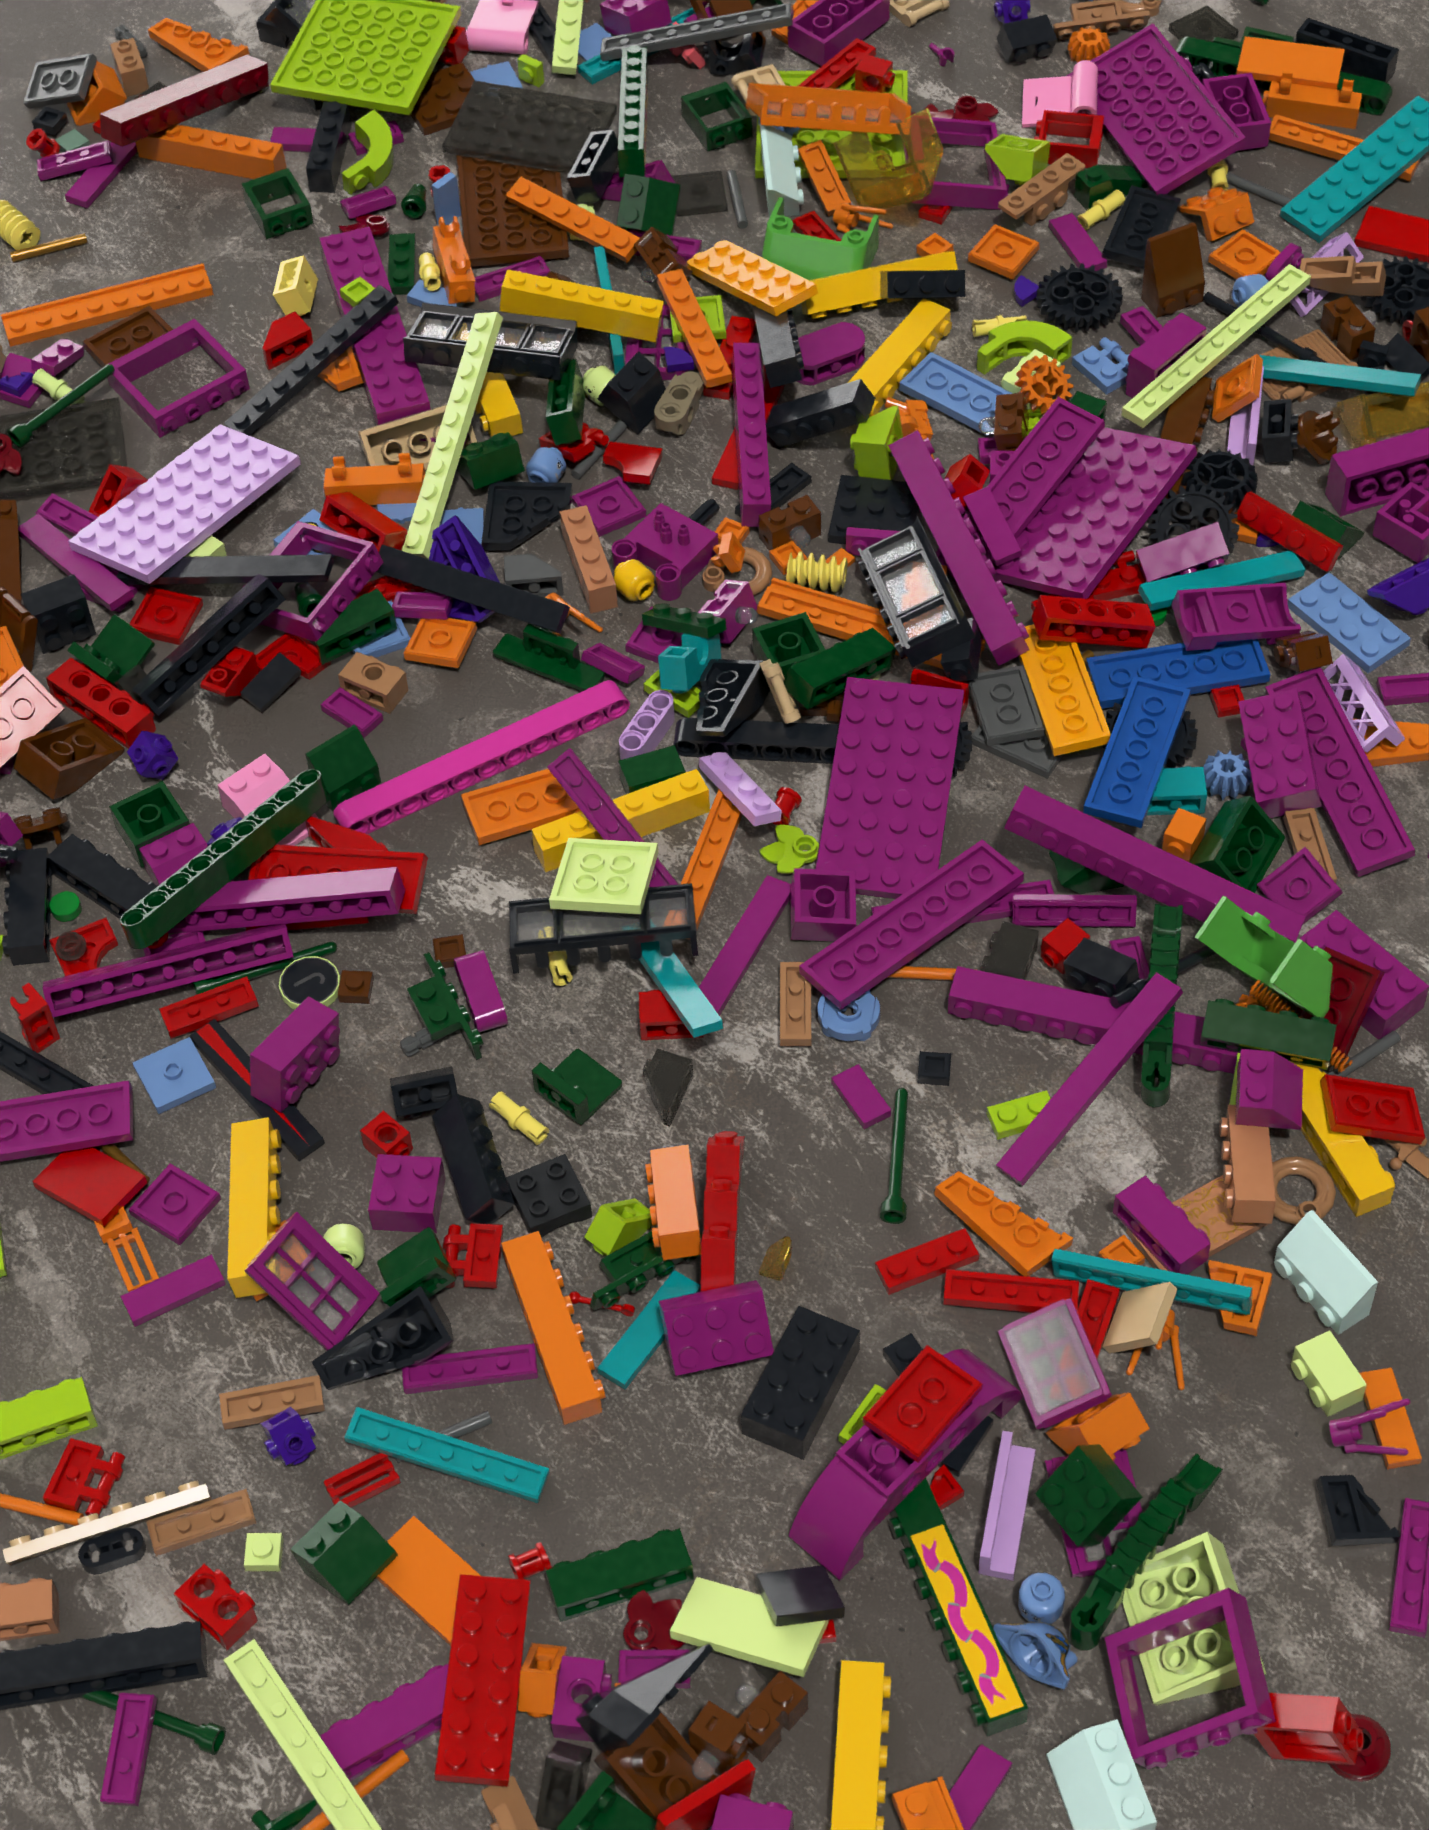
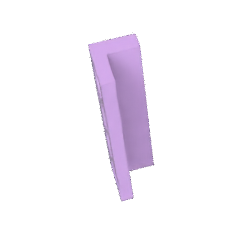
M1345 232L1330 239L1311 258L1344 256L1345 247L1352 256H1355L1356 263H1359L1364 256L1349 234ZM1307 286L1301 291L1307 293V304L1305 306L1298 296H1295L1290 302L1300 317H1302L1325 297L1329 291Z
M1262 366L1259 398L1230 417L1227 451L1231 450V453L1234 455L1241 453L1242 459L1249 458L1250 465H1254L1264 366Z
M1342 654L1323 672L1327 680H1329L1339 670L1341 671L1339 682L1330 684L1363 750L1367 753L1384 738H1387L1397 747L1405 740L1404 735L1360 667L1346 655ZM1344 690H1353L1350 701H1342ZM1356 708H1364L1361 719L1353 720ZM1367 726H1376L1378 730L1365 740L1364 736Z
M1002 1431L980 1553L979 1574L1013 1580L1036 1449L1012 1445L1013 1432Z

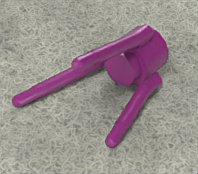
M1405 1398L1354 1416L1330 1420V1433L1334 1446H1344L1346 1453L1368 1452L1407 1455L1408 1450L1404 1448L1357 1444V1440L1363 1439L1362 1423L1384 1417L1387 1412L1409 1405L1410 1399Z

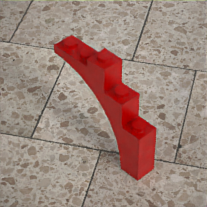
M721 1131L709 1137L707 1142L704 1230L701 1238V1292L736 1284L739 1200L745 1136H737L738 1133L733 1131Z

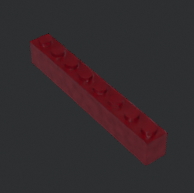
M244 55L100 113L101 137L123 147L269 87L268 63L250 55Z

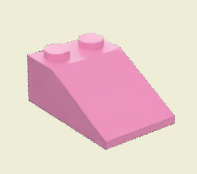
M263 754L217 786L223 808L234 818L241 817L243 819L290 780L280 767L266 754ZM304 821L276 845L295 846L307 838L306 822Z

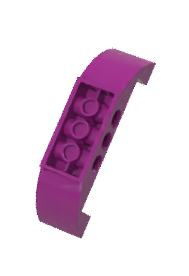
M961 1348L943 1356L983 1383L982 1390L919 1463L869 1427L863 1425L836 1452V1456L822 1472L802 1503L788 1536L818 1563L824 1565L825 1569L839 1581L863 1558L864 1538L991 1412H994L1002 1419L1024 1397L1021 1391L970 1350Z

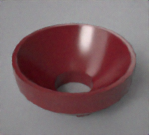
M1351 1714L1359 1728L1369 1737L1370 1746L1358 1751L1356 1765L1328 1763V1765L1335 1773L1347 1780L1356 1782L1369 1781L1382 1774L1387 1767L1391 1756L1390 1740L1386 1731L1378 1722L1364 1715Z

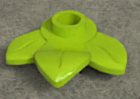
M776 825L775 831L778 841L760 849V854L765 860L777 864L778 873L788 874L793 873L794 868H801L804 863L815 861L818 858L819 843L814 837L804 835L803 831L798 827Z

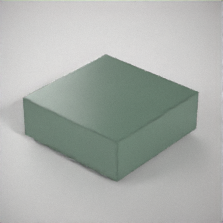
M76 129L55 139L60 145V151L62 152L90 145L89 140Z

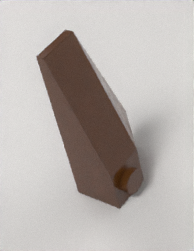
M0 500V587H4L8 593L21 603L16 500Z

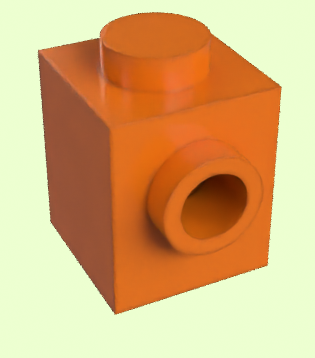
M1178 808L1164 832L1162 850L1190 862L1204 838L1207 818Z

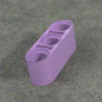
M657 690L652 692L619 738L621 760L656 749L675 720L674 701L671 693L665 690Z

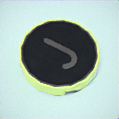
M308 956L294 960L285 967L280 975L279 990L283 1001L294 1010L308 996L328 1007L338 997L341 978L336 966L329 960L318 956Z

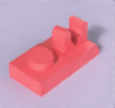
M695 44L670 48V51L676 57L681 54L689 65L694 63L699 69L706 65L704 57Z

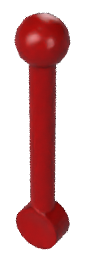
M576 1291L569 1294L572 1304L580 1302L590 1305L592 1298L581 1296ZM614 1304L606 1308L619 1311L629 1317L633 1316L635 1307L630 1304Z

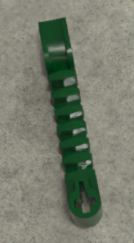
M1155 904L1148 982L1157 972L1177 985L1183 905L1172 907ZM1176 1002L1143 1041L1141 1098L1145 1104L1151 1107L1163 1106L1170 1098L1175 1022L1174 1006H1176ZM1156 1077L1158 1078V1087H1154Z
M1196 1453L1176 1477L1170 1478L1167 1481V1485L1160 1488L1155 1500L1152 1499L1149 1502L1147 1510L1144 1513L1141 1512L1136 1524L1127 1530V1535L1123 1541L1117 1543L1114 1553L1106 1558L1102 1569L1096 1571L1085 1595L1073 1609L1068 1638L1075 1648L1091 1650L1098 1645L1102 1634L1123 1601L1125 1588H1132L1136 1573H1143L1146 1560H1152L1155 1557L1157 1545L1163 1546L1165 1544L1167 1533L1173 1535L1176 1531V1526L1183 1525L1187 1510L1193 1512L1199 1507L1220 1477L1222 1468L1214 1467L1201 1459V1456Z

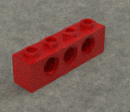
M1040 595L1032 614V620L1039 640L1147 648L1156 627L1148 604Z
M70 657L46 677L50 693L56 700L82 718L88 719L104 733L128 749L141 731L152 733L156 731L153 719L154 713L146 704L138 703L127 691H120L114 687L110 681L95 674L85 663L80 664Z

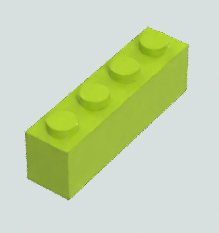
M83 1378L66 1379L56 1386L44 1390L31 1391L24 1397L12 1401L0 1402V1460L97 1427V1420Z

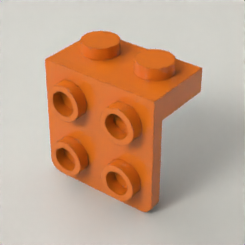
M1215 187L1209 189L1207 195L1191 197L1186 200V204L1179 207L1181 213L1201 216L1208 241L1219 239L1255 222L1248 193L1239 192L1237 189L1225 190L1222 187Z

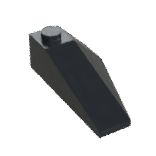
M710 659L700 677V709H698L696 725L698 736L725 737L762 706L770 692L759 664L763 661Z

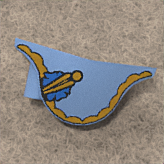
M1039 1621L1022 1624L997 1623L994 1625L993 1630L1000 1645L1022 1672L1036 1681L1061 1689L1067 1687L1070 1680L1068 1669L1077 1663V1656L1070 1651L1069 1640L1060 1629Z

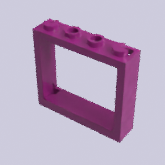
M910 115L908 135H902L911 203L1001 210L998 208V203L1008 196L1009 184H1006L1005 176L985 150V144L999 136L997 134L996 122ZM920 141L983 146L990 185L926 181Z
M195 318L109 363L115 368L114 373L108 377L109 385L159 438L250 389L246 370ZM198 346H201L227 372V374L158 411L131 383Z
M297 521L270 555H307L311 549L352 560L353 562L308 618L276 608L260 624L317 642L384 562L373 542ZM272 583V584H273V585L277 588V590H278L283 583Z
M1230 1588L1104 1637L1126 1742L1134 1763L1145 1767L1147 1770L1156 1766L1163 1769L1168 1765L1167 1762L1177 1758H1192L1199 1754V1750L1209 1746L1218 1747L1226 1745L1235 1736L1258 1733L1257 1728L1276 1721L1246 1597ZM1226 1620L1246 1705L1150 1742L1132 1657Z

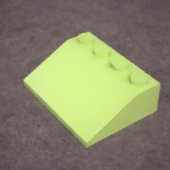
M1206 1532L1155 1554L1152 1560L1147 1559L1143 1573H1136L1132 1588H1125L1122 1603L1131 1627L1226 1588H1230L1239 1593L1223 1543ZM1226 1620L1139 1654L1155 1705L1241 1685ZM1262 1662L1263 1671H1264V1675H1265V1674H1266V1671H1265V1668H1264V1665H1263V1662Z

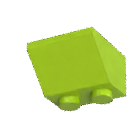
M1001 134L985 144L986 152L1005 178L1015 180V184H1025L1048 166L1050 141Z
M891 406L868 418V421L859 423L856 434H852L850 448L855 453L854 469L858 470L859 477L893 480L898 464L888 445L903 438L898 406Z

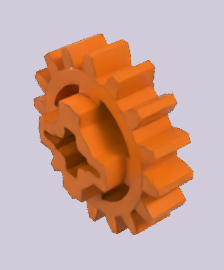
M1036 355L1031 360H1027L1016 373L1019 379L1015 382L1016 386L1021 387L1018 393H1024L1026 405L1031 403L1033 412L1040 408L1042 415L1046 413L1058 397L1066 401L1072 398V394L1069 391L1074 387L1073 384L1067 382L1071 375L1063 373L1065 366L1058 367L1056 365L1057 359L1055 358L1049 362L1047 355L1040 359ZM1036 370V373L1033 376H1031L1032 371Z

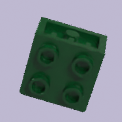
M113 615L91 646L86 643L83 648L76 642H73L67 651L123 690L152 650L155 642L119 616Z
M575 1049L555 1069H549L540 1062L532 1070L535 1092L580 1126L622 1087L621 1079L580 1049Z
M427 1227L377 1261V1265L387 1284V1287L379 1293L383 1302L390 1307L419 1286H422L434 1295L457 1280L434 1230L430 1227Z
M602 1771L558 1826L557 1830H655L657 1822L616 1793L614 1778Z

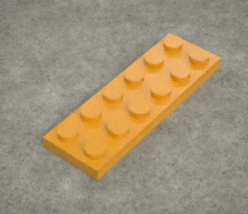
M727 240L717 242L714 247L704 252L696 253L693 258L686 261L693 270V275L774 316H778L818 294L815 283Z
M1034 624L1024 626L1029 635V638L1025 639L1029 651L1019 655L1021 665H1024L1053 755L1058 756L1108 744L1111 733L1077 642L1039 640Z

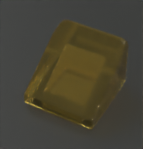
M783 1237L767 1249L759 1270L761 1276L778 1281L783 1279L792 1256V1240L790 1237Z

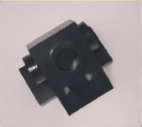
M759 31L744 34L743 40L733 45L727 41L721 42L719 39L705 42L707 43V45H703L705 62L710 65L711 74L730 75L747 68L748 70L760 68L766 44V38L763 33Z

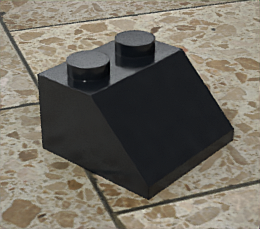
M638 351L607 383L597 399L638 435L654 418L655 406L666 390L659 369Z

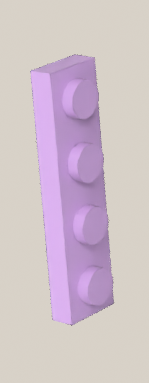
M716 752L699 758V768L754 826L781 821L782 810L726 752Z

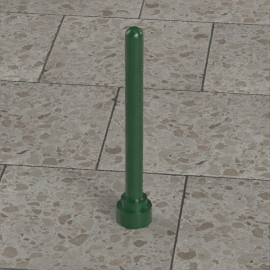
M111 364L105 365L28 423L15 424L7 430L12 442L19 448L29 443L35 430L112 375L115 371L114 366Z
M332 941L295 952L293 953L294 957L232 972L213 979L208 978L193 982L194 989L197 995L246 976L248 980L285 969L294 960L303 957H323L333 954L337 951V945Z
M899 1088L895 1093L888 1196L881 1203L880 1218L889 1224L904 1222L907 1214V1205L901 1197L908 1091L905 1088Z
M95 1691L87 1693L81 1698L116 1710L119 1696L107 1691ZM155 1710L153 1725L193 1739L201 1751L212 1755L218 1753L225 1739V1727L212 1722L207 1725L203 1723L198 1726Z

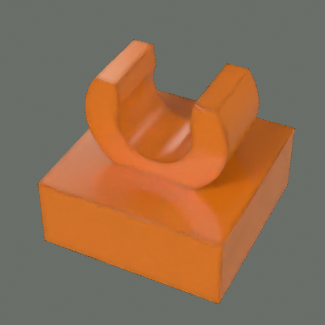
M733 532L722 534L721 544L713 547L717 556L711 557V561L717 567L726 565L731 573L741 571L745 549Z

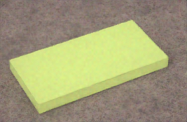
M696 1577L670 1629L671 1639L698 1647L710 1644L713 1648L712 1651L804 1678L829 1620L777 1627L761 1595Z

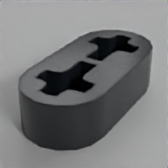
M124 1528L86 1541L79 1549L78 1558L87 1573L93 1575L102 1574L139 1561L146 1552V1543L141 1532L137 1529ZM128 1540H132L134 1543L133 1550L126 1551L125 1542ZM94 1551H98L100 1554L99 1561L92 1562L91 1560Z

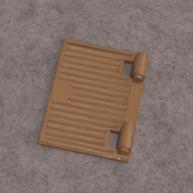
M1319 329L1292 340L1303 348L1308 347L1317 352V356L1328 363L1358 367L1356 362H1351ZM1280 346L1261 354L1298 359V357ZM1263 378L1262 391L1271 400L1297 399L1299 402L1334 388L1332 386Z

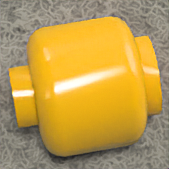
M631 559L621 562L614 570L613 578L616 590L628 600H644L653 592L655 587L654 574L639 560Z

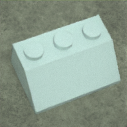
M760 125L761 152L769 218L779 197H784V216L799 215V205L804 204L803 190L797 189V183H801L800 167H795L794 161H799L798 146L792 145L790 134L772 126Z
M1313 1210L1307 1212L1277 1246L1274 1259L1275 1268L1283 1278H1288L1296 1287L1299 1297L1304 1302H1309L1313 1306L1322 1323L1327 1327H1331L1339 1335L1370 1314L1378 1281Z
M1118 1719L1083 1729L1046 1754L1073 1830H1155L1157 1821Z

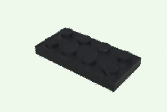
M1131 186L1105 244L1102 257L1144 269L1147 238L1170 230L1180 207L1181 199L1165 194L1157 195L1154 191Z

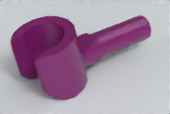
M934 43L929 44V48L939 57L940 66H945L947 59L952 63L954 62L955 52L953 49L947 47L940 49Z

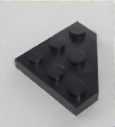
M495 482L489 484L482 535L483 549L510 551L559 519L560 511L571 509L572 483Z

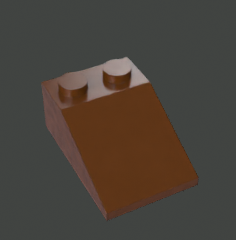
M1193 222L1147 238L1141 299L1155 317L1159 318L1203 302L1205 277L1197 225Z
M83 718L20 740L14 769L47 796L55 800L76 792L121 756L125 748L88 719Z
M662 1712L630 1746L602 1752L594 1760L605 1773L614 1778L617 1788L641 1811L656 1822L658 1814L717 1778Z

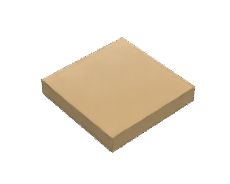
M1171 1282L1123 1292L1102 1347L1111 1354L1158 1344L1175 1298L1177 1287Z

